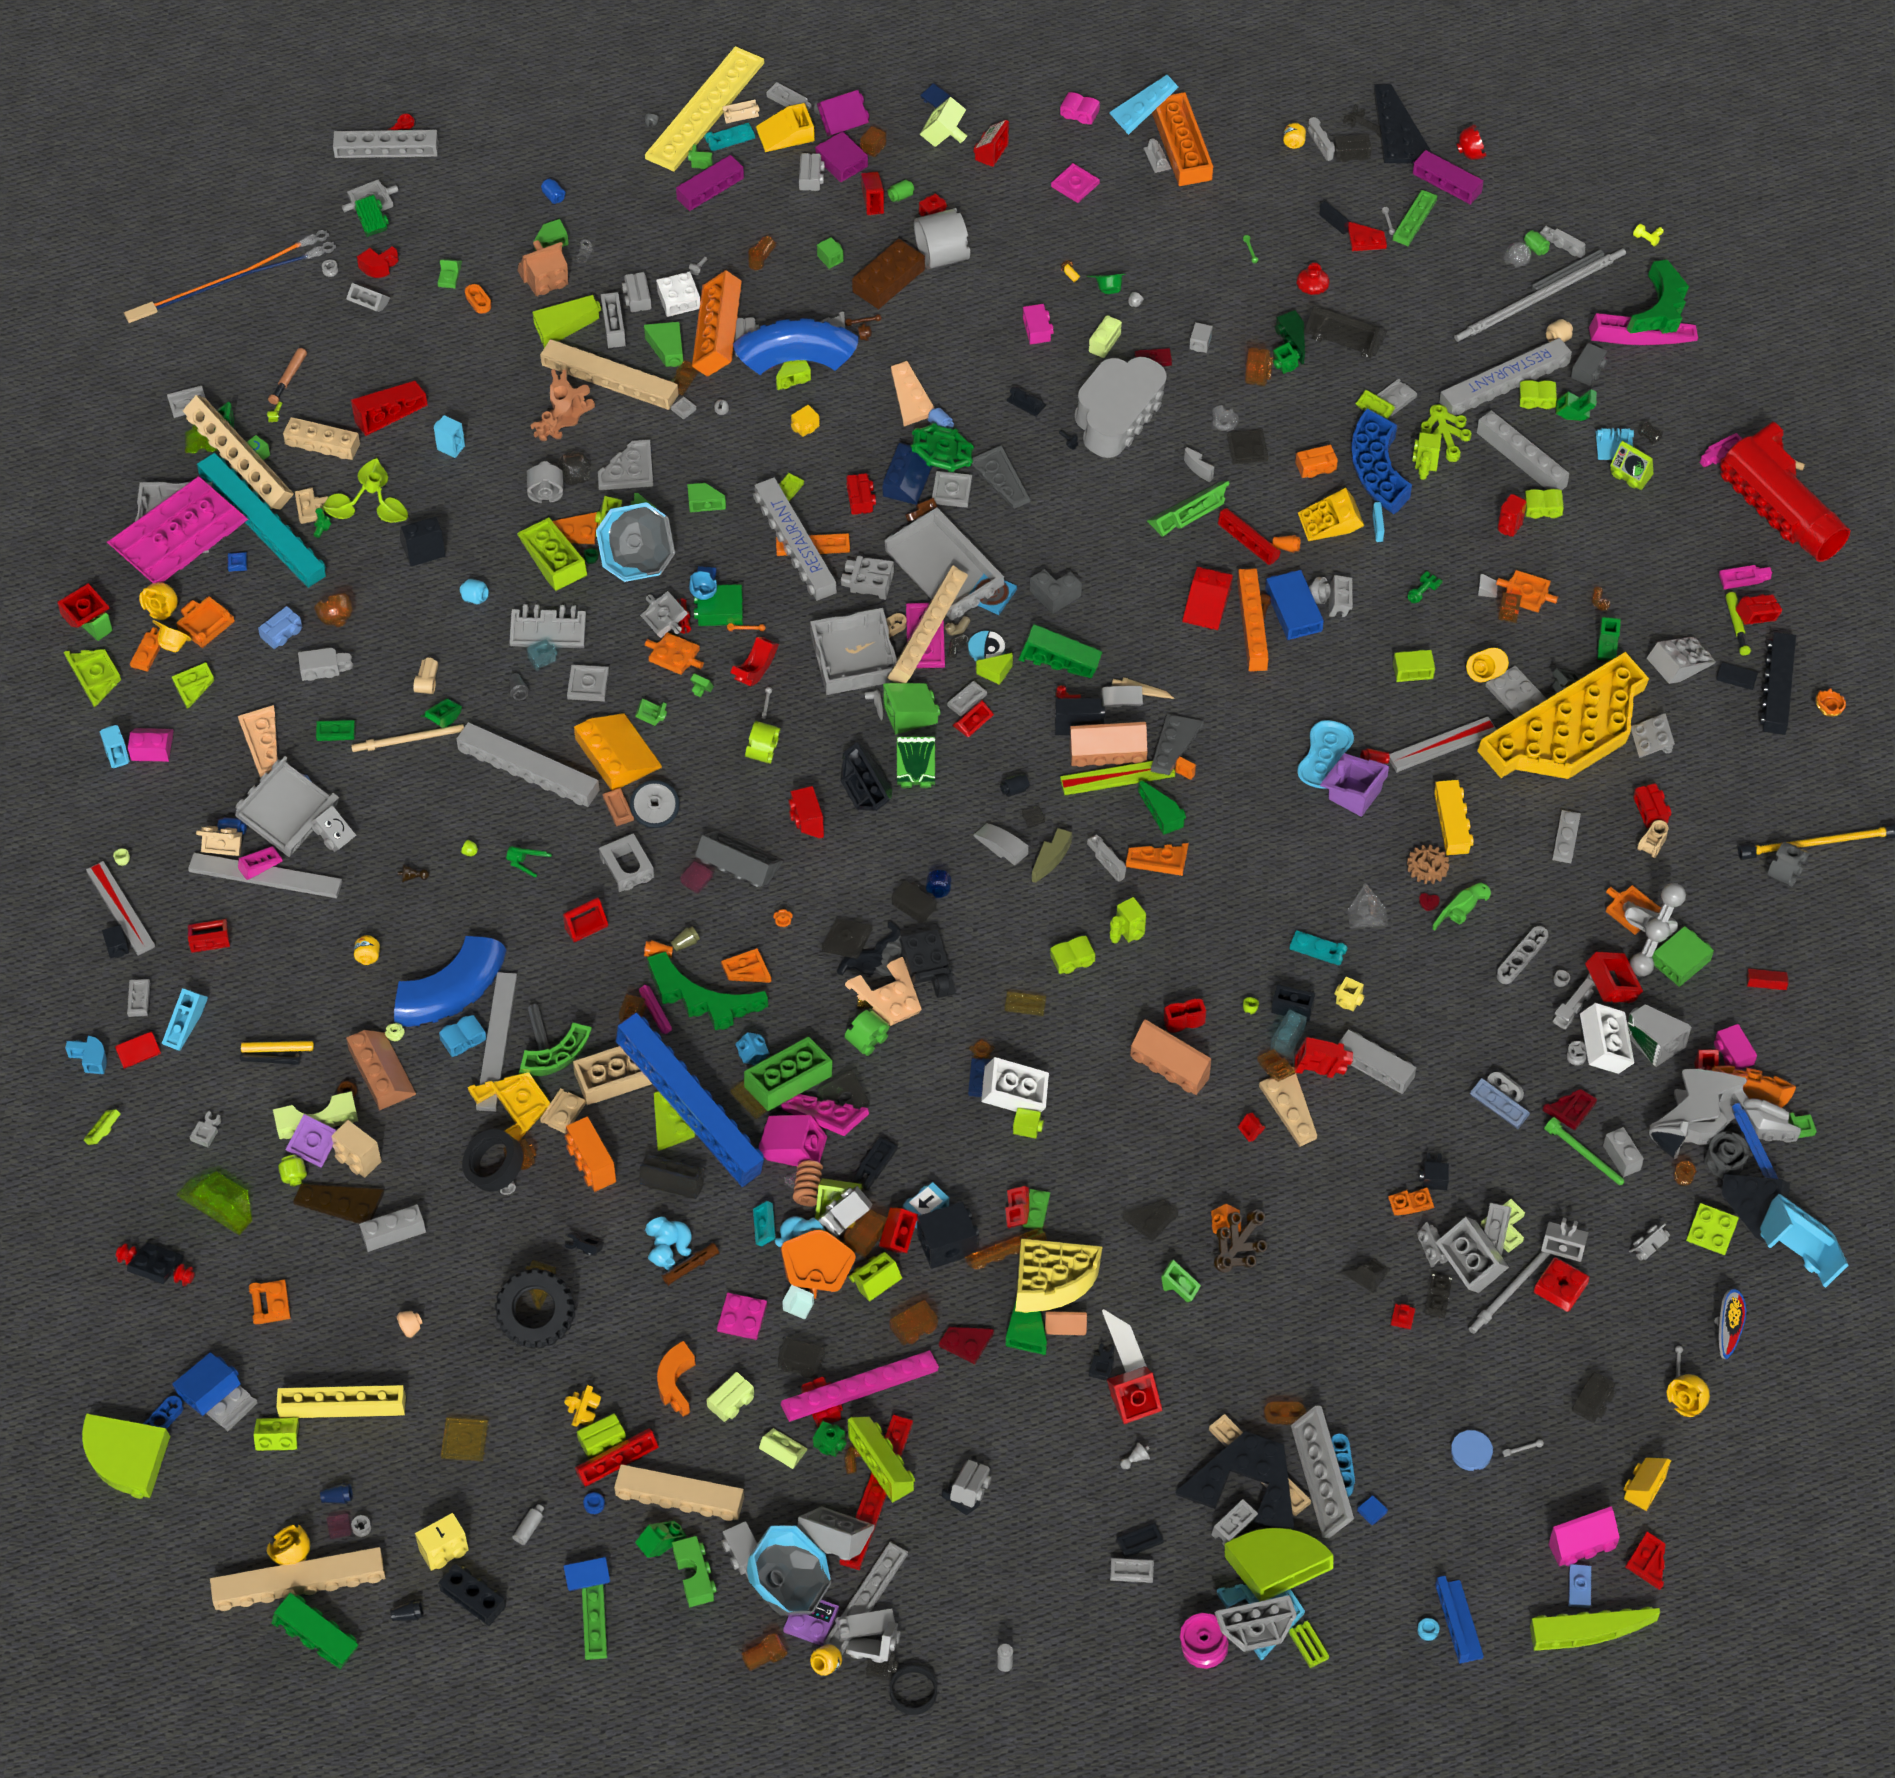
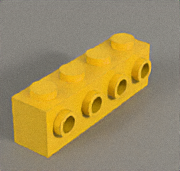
M1459 780L1436 782L1434 795L1446 855L1469 854L1470 846H1473V835L1469 834L1470 820L1469 818L1466 819L1465 815L1467 814V805L1462 800L1464 798L1463 787H1460Z

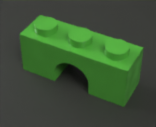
M697 1536L672 1542L678 1570L692 1568L696 1571L693 1577L683 1580L689 1608L714 1601L713 1593L717 1591L714 1580L710 1581L708 1574H711L709 1563L703 1560V1555H706L703 1542L699 1543Z

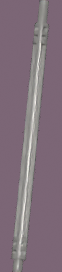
M1622 248L1612 254H1607L1487 318L1468 326L1466 330L1454 336L1455 340L1459 342L1470 335L1474 336L1578 280L1601 270L1603 267L1612 264L1614 260L1626 255L1625 249Z

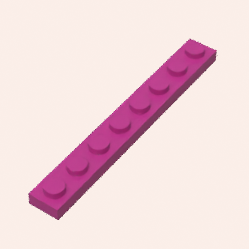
M929 1350L782 1400L780 1405L790 1422L938 1371L939 1366Z

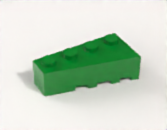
M1033 624L1018 661L1025 662V659L1034 661L1033 664L1041 666V663L1051 665V669L1061 670L1064 668L1067 669L1068 673L1092 678L1097 669L1102 651Z
M289 1593L274 1612L271 1624L276 1627L282 1625L286 1630V1634L292 1638L300 1637V1641L304 1646L312 1650L314 1648L318 1649L317 1654L341 1670L357 1650V1640L351 1634H344L340 1631V1627L334 1621H327L323 1618V1614L314 1607L311 1609L305 1604L306 1601L297 1594L294 1596L292 1593Z

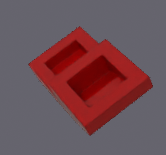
M1022 1186L1007 1190L1009 1207L1005 1208L1007 1227L1012 1228L1027 1224L1029 1216V1188Z

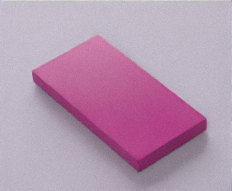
M906 603L907 642L929 603ZM944 621L940 624L916 668H945Z

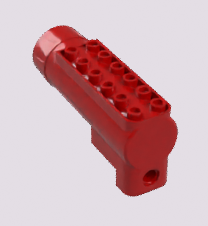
M1772 421L1753 436L1739 440L1729 449L1721 459L1722 473L1720 475L1725 482L1729 481L1732 484L1736 493H1741L1744 496L1745 501L1749 505H1753L1756 508L1757 513L1761 517L1764 516L1768 520L1769 525L1773 529L1776 528L1780 532L1784 540H1788L1791 544L1798 542L1818 562L1826 561L1845 545L1850 536V529L1796 477V461L1783 449V429Z

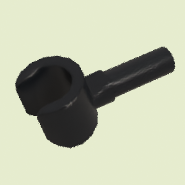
M1063 430L1059 431V434L1068 440L1066 445L1074 450L1078 446L1077 436H1070Z

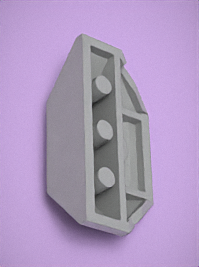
M1290 1595L1214 1612L1221 1632L1243 1652L1281 1644L1297 1616Z

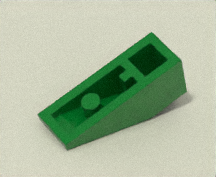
M1140 781L1138 793L1162 834L1165 835L1183 828L1184 819H1186L1184 810L1180 809L1177 803L1144 781Z

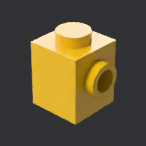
M809 405L791 415V427L794 432H798L802 437L811 434L820 426L819 415Z

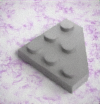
M650 440L631 441L622 453L619 452L610 460L609 465L605 468L602 467L598 471L599 490L652 487L653 474Z

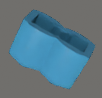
M474 1015L462 1017L457 1024L447 1025L439 1032L440 1041L451 1057L457 1056L486 1040V1033Z

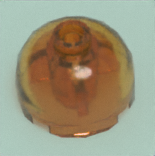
M345 593L328 597L329 601L323 603L322 600L315 605L314 609L320 621L329 626L335 625V627L345 625V621L350 618L353 610L350 597Z

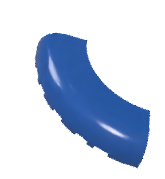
M786 319L776 321V324L760 326V329L752 333H746L733 343V347L741 361L759 375L775 365L795 360L818 362L836 371L856 350L858 336L841 326L839 328L832 326L830 322H814V319H800V321Z
M1367 408L1360 417L1353 434L1352 458L1354 468L1366 492L1376 502H1381L1383 508L1395 514L1409 500L1412 484L1401 477L1397 471L1393 470L1388 450L1396 437L1397 425Z
M465 936L460 952L443 970L423 979L399 981L395 999L394 1022L401 1024L402 1027L420 1026L422 1023L438 1022V1019L447 1016L451 1017L461 1012L464 1007L477 1001L484 994L483 992L488 986L494 982V978L504 962L505 946L492 938Z

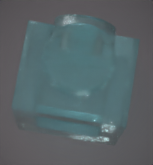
M547 639L527 647L528 659L536 671L556 661V648L554 645H550Z

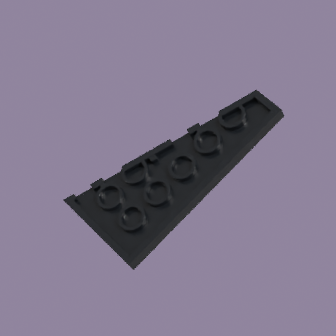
M1375 84L1374 95L1384 163H1414L1425 150L1432 153L1393 86L1390 84Z

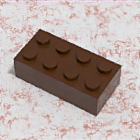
M896 240L852 278L853 293L877 309H880L925 270V256L902 240Z

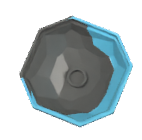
M647 502L610 509L596 529L602 566L624 582L661 575L675 555L669 518Z
M797 1526L768 1527L748 1558L747 1574L749 1582L770 1607L781 1616L812 1614L831 1585L826 1554Z

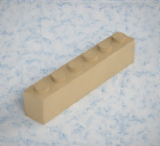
M626 1465L620 1466L614 1487L616 1496L623 1500L635 1499L643 1504L655 1503L663 1508H679L687 1513L692 1511L699 1512L706 1517H711L712 1515L719 1516L726 1521L739 1519L744 1501V1489Z

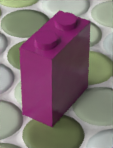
M858 90L817 103L827 137L869 123V114L864 109V99Z
M843 131L815 147L816 154H820L821 161H825V168L840 182L868 167V155Z

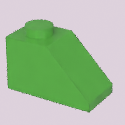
M560 219L543 224L534 240H539L543 248L562 242V247L568 245V235Z
M706 483L687 484L690 512L726 509L725 495Z

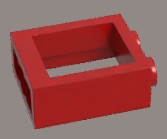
M1595 952L1585 963L1603 1001L1632 1003L1643 992L1625 953ZM1609 971H1615L1621 986H1616Z

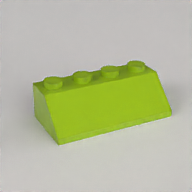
M870 1417L849 1418L848 1438L891 1502L893 1503L914 1491L915 1478L909 1470H905L902 1458L899 1454L895 1455L889 1439H884L879 1424L877 1422L873 1423Z

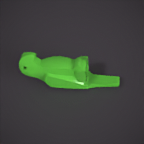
M1480 882L1458 892L1437 918L1432 929L1435 931L1448 916H1450L1452 921L1459 925L1466 920V915L1475 907L1478 899H1485L1487 901L1490 898V888Z

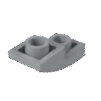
M1186 447L1184 454L1185 463L1198 476L1211 482L1214 477V466L1203 462L1202 454Z
M1142 686L1103 687L1102 704L1105 707H1121L1122 705L1141 706L1143 704Z

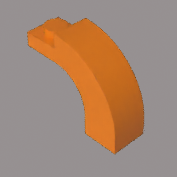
M684 1341L671 1348L660 1362L657 1373L658 1389L663 1404L667 1405L670 1403L675 1412L679 1411L683 1417L690 1413L689 1403L677 1388L676 1382L683 1372L695 1366V1356Z

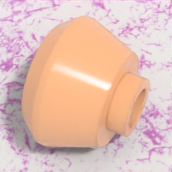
M403 1311L397 1315L398 1323L404 1335L412 1338L420 1330V1324H422L419 1314H414L413 1311Z

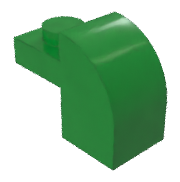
M1590 389L1581 397H1577L1568 391L1557 399L1556 414L1566 420L1583 421L1590 418V410L1597 403V392Z
M1602 617L1598 635L1597 660L1611 661L1617 657L1621 619Z

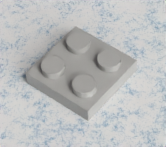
M936 471L932 494L936 504L968 508L972 475Z
M571 665L567 698L571 700L605 701L609 667Z

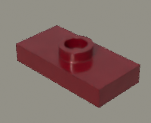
M1170 348L1135 351V358L1146 357L1159 363L1161 366H1172Z

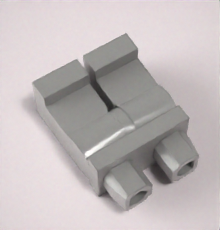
M857 556L856 561L847 560L845 572H850L852 575L842 574L841 586L850 587V592L878 595L879 599L886 600L894 575V562L872 558L863 559L862 556Z

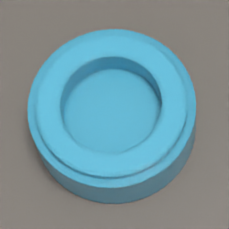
M1432 1618L1422 1619L1418 1624V1635L1427 1641L1435 1639L1439 1633V1624Z

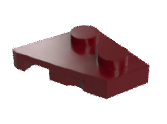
M1579 1089L1572 1092L1569 1096L1559 1098L1557 1102L1551 1105L1549 1103L1543 1107V1111L1571 1129L1576 1130L1595 1106L1597 1099Z
M949 1327L939 1342V1347L976 1364L994 1335V1330Z

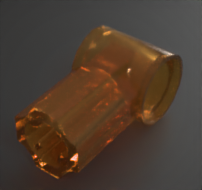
M762 237L755 247L749 249L748 263L751 269L760 270L763 268L765 259L776 247V243L771 237Z
M774 1633L765 1637L761 1644L741 1653L747 1669L752 1671L769 1661L774 1663L783 1659L788 1652L778 1634Z

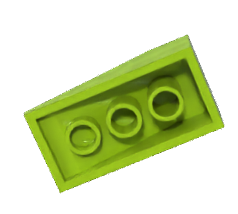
M550 518L517 533L545 579L555 591L587 576L585 560Z

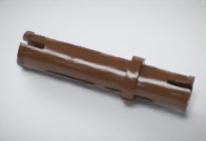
M712 1242L701 1251H695L693 1256L662 1274V1279L669 1286L698 1266L702 1267L707 1260L718 1255V1248Z

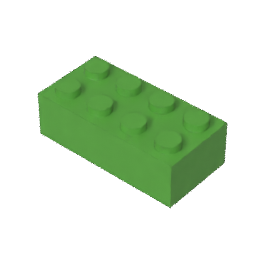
M807 1037L744 1071V1087L769 1111L832 1076V1060L810 1037Z

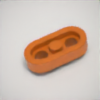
M476 284L467 286L465 297L474 310L478 313L489 312L491 300L484 290Z

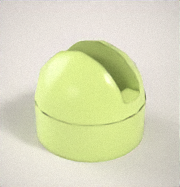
M118 849L113 854L118 865L123 866L130 861L127 849Z

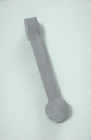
M1383 207L1382 213L1385 214L1389 226V234L1394 235L1395 229H1393L1388 215L1389 208Z
M771 687L765 689L766 698L762 719H766L769 697L772 693Z
M1680 1345L1675 1347L1677 1353L1676 1378L1680 1376L1681 1353L1683 1352V1347Z
M1538 1439L1535 1443H1531L1511 1450L1506 1449L1502 1453L1503 1456L1506 1457L1510 1456L1512 1453L1523 1451L1536 1446L1542 1447L1544 1445V1441Z

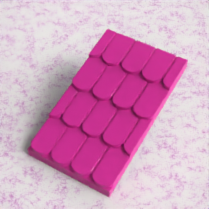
M198 476L107 543L152 583L164 582L179 569L182 570L201 553L209 550L223 537H227L248 519Z

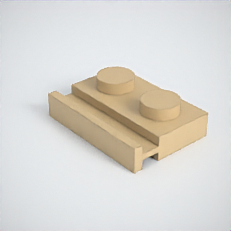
M560 1088L540 1118V1121L566 1134V1126L575 1121L585 1106L586 1101L570 1092H564Z

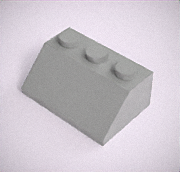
M819 1507L799 1516L797 1525L824 1553L838 1555L843 1560H850L859 1555L874 1530V1524L825 1507Z

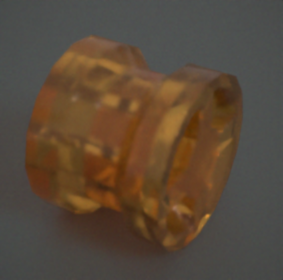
M1689 1161L1678 1163L1674 1172V1180L1677 1184L1682 1186L1690 1185L1696 1173L1695 1166Z

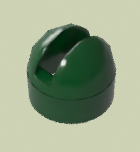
M594 548L586 549L584 551L585 562L594 564L598 560L599 552Z

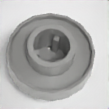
M1316 577L1312 585L1309 586L1316 604H1325L1331 593V587L1325 577Z

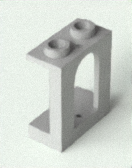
M634 833L599 848L600 859L603 864L606 863L617 882L619 892L630 890L640 883H647L654 878L653 866ZM633 852L640 864V868L635 873H626L621 869L616 858Z

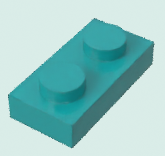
M766 1201L753 1209L755 1242L758 1246H764L776 1239L773 1203Z

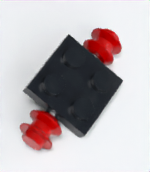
M148 1242L138 1253L135 1246L128 1249L127 1243L119 1246L116 1251L117 1261L121 1263L125 1260L128 1272L164 1284L171 1275H173L175 1283L181 1280L183 1286H186L188 1283L190 1284L194 1279L195 1273L193 1268L188 1267L185 1269L184 1264H181L183 1262V1255Z

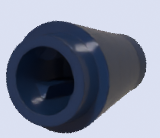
M342 1483L321 1490V1502L347 1504L348 1501L353 1499L351 1485Z

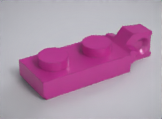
M1735 433L1709 446L1705 454L1701 456L1700 464L1706 467L1712 463H1720L1729 449L1742 438Z
M1755 565L1719 571L1723 589L1763 583L1766 580H1770L1772 575L1770 567L1760 569Z

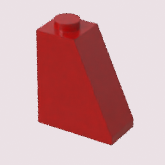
M861 173V186L867 215L884 214V190L879 173Z

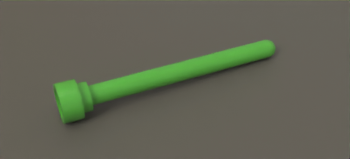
M1553 1117L1547 1123L1544 1129L1549 1134L1558 1135L1618 1185L1624 1184V1179L1563 1130V1126L1558 1119Z

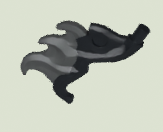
M888 922V928L892 930V933L878 942L875 950L858 951L847 956L841 961V966L838 968L837 973L843 976L847 969L853 968L867 975H873L876 970L880 975L891 976L892 974L887 965L891 961L901 958L902 947L899 939L902 936L900 935V929L892 922Z

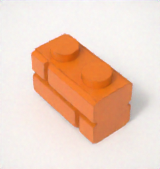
M1331 445L1296 453L1295 463L1302 478H1313L1317 474H1329L1337 470L1338 461Z

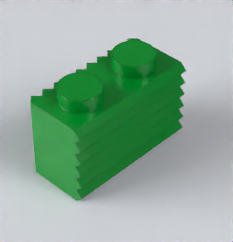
M375 195L355 201L354 208L366 237L387 230V225H389L386 215H382L380 210L382 209L381 202L375 198Z

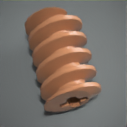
M802 1161L798 1164L793 1199L796 1203L808 1207H813L817 1204L818 1187L821 1182V1170L823 1169L821 1163L817 1161Z

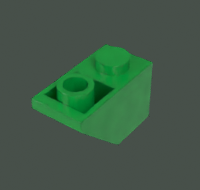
M675 1521L648 1525L635 1543L645 1556L650 1558L662 1555L672 1548V1542L683 1540L687 1535Z

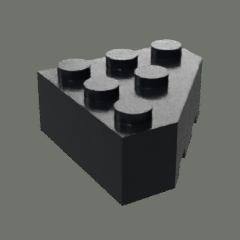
M1724 1174L1722 1195L1755 1238L1766 1242L1760 1234L1762 1222L1772 1200L1778 1194L1788 1199L1790 1183L1783 1179Z

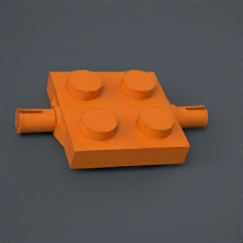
M1518 570L1515 571L1509 581L1498 578L1496 585L1506 588L1504 602L1538 613L1545 601L1556 604L1558 596L1548 594L1551 581Z
M668 632L658 643L649 639L645 642V646L654 649L649 656V662L680 675L691 665L702 669L704 662L695 659L700 650L699 645Z
M1633 885L1621 893H1618L1612 887L1606 891L1607 894L1614 898V901L1606 908V912L1634 935L1640 929L1631 925L1626 920L1625 911L1623 910L1625 902H1633L1636 906L1657 913L1661 910V907Z

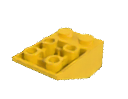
M805 103L788 106L756 126L765 152L814 141V126Z
M1346 488L1298 512L1308 541L1348 534L1365 526L1355 499Z

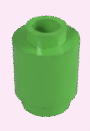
M905 179L892 185L887 190L888 196L892 202H899L913 195L914 186L911 181Z
M1532 230L1526 234L1524 241L1526 246L1537 255H1544L1548 252L1550 242L1540 233Z

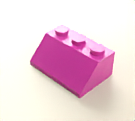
M1612 1507L1553 1527L1548 1545L1559 1566L1565 1564L1570 1566V1564H1575L1581 1558L1590 1559L1598 1552H1609L1616 1548L1619 1541V1533Z

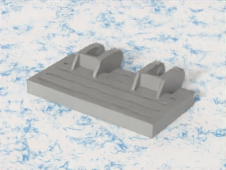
M523 604L522 617H520V610L512 609L510 646L584 648L586 611H578L576 619V605L571 607V619L565 618V605H560L559 618H557V610H541L540 615L539 604H535L534 618H528V604Z

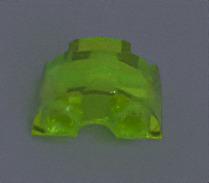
M193 425L191 430L185 432V453H196L200 449H205L208 452L219 451L208 443L209 439L202 436L197 431L198 427L196 425Z

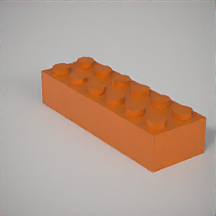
M1185 92L1170 95L1152 112L1178 185L1184 186L1211 181L1213 164Z
M727 270L702 285L692 367L706 376L716 373L732 361L742 281Z

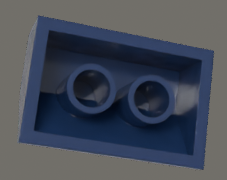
M899 443L883 481V497L915 505L918 504L933 466H927V463L917 453L912 451L910 445Z

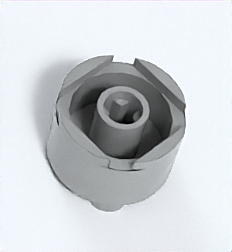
M547 461L540 462L539 465L527 470L528 497L538 503H542V500H549V502L558 501L563 495V471L554 465H550Z

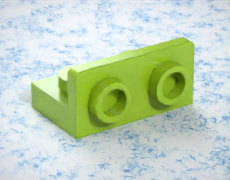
M298 1418L256 1419L254 1429L255 1450H296L298 1447Z

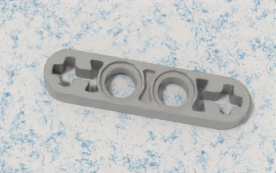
M1542 926L1534 927L1498 968L1497 979L1500 983L1509 984L1519 975L1547 942V929ZM1542 934L1543 936H1540L1535 942L1536 935ZM1531 946L1533 951L1526 952L1523 950V947ZM1518 958L1522 961V964L1515 965L1512 963V960ZM1510 968L1509 975L1503 976L1502 974H1505Z

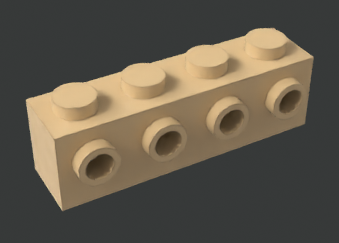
M292 417L283 432L285 444L290 447H299L307 451L337 456L341 459L353 460L360 446L359 434L356 432Z

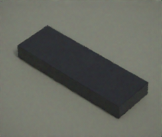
M302 1051L241 1052L240 1060L300 1065Z

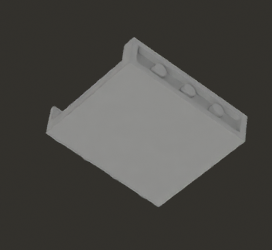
M284 756L281 761L278 759L273 764V770L269 774L266 772L261 777V783L257 787L254 785L249 790V796L237 803L235 816L290 857L314 831L312 829L313 825L310 822L333 805L335 807L339 797L334 793L329 796L287 764V757Z

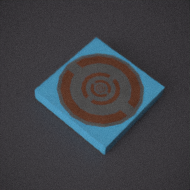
M983 574L969 594L991 580ZM1004 580V585L995 590L994 595L990 598H982L978 606L999 615L1016 592L1017 586Z

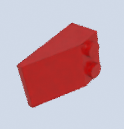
M1197 567L1182 622L1218 630L1232 589L1233 575Z

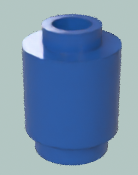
M546 179L542 183V192L553 204L564 200L565 191L555 180Z
M224 817L219 819L217 824L218 830L236 828L237 832L246 834L247 825L238 818Z

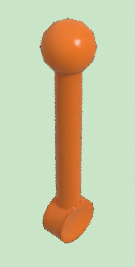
M729 623L727 625V630L729 631L734 629L764 631L766 628L764 624L759 626H734L732 623Z

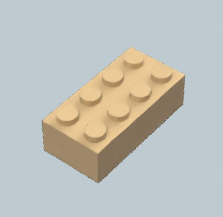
M620 1046L573 1061L574 1074L587 1105L652 1084Z

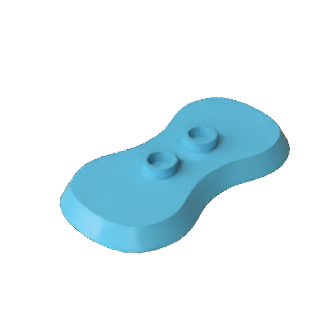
M1324 720L1312 727L1310 731L1311 746L1309 753L1298 766V776L1301 781L1314 788L1328 789L1321 787L1320 784L1354 741L1353 731L1348 726L1336 721Z

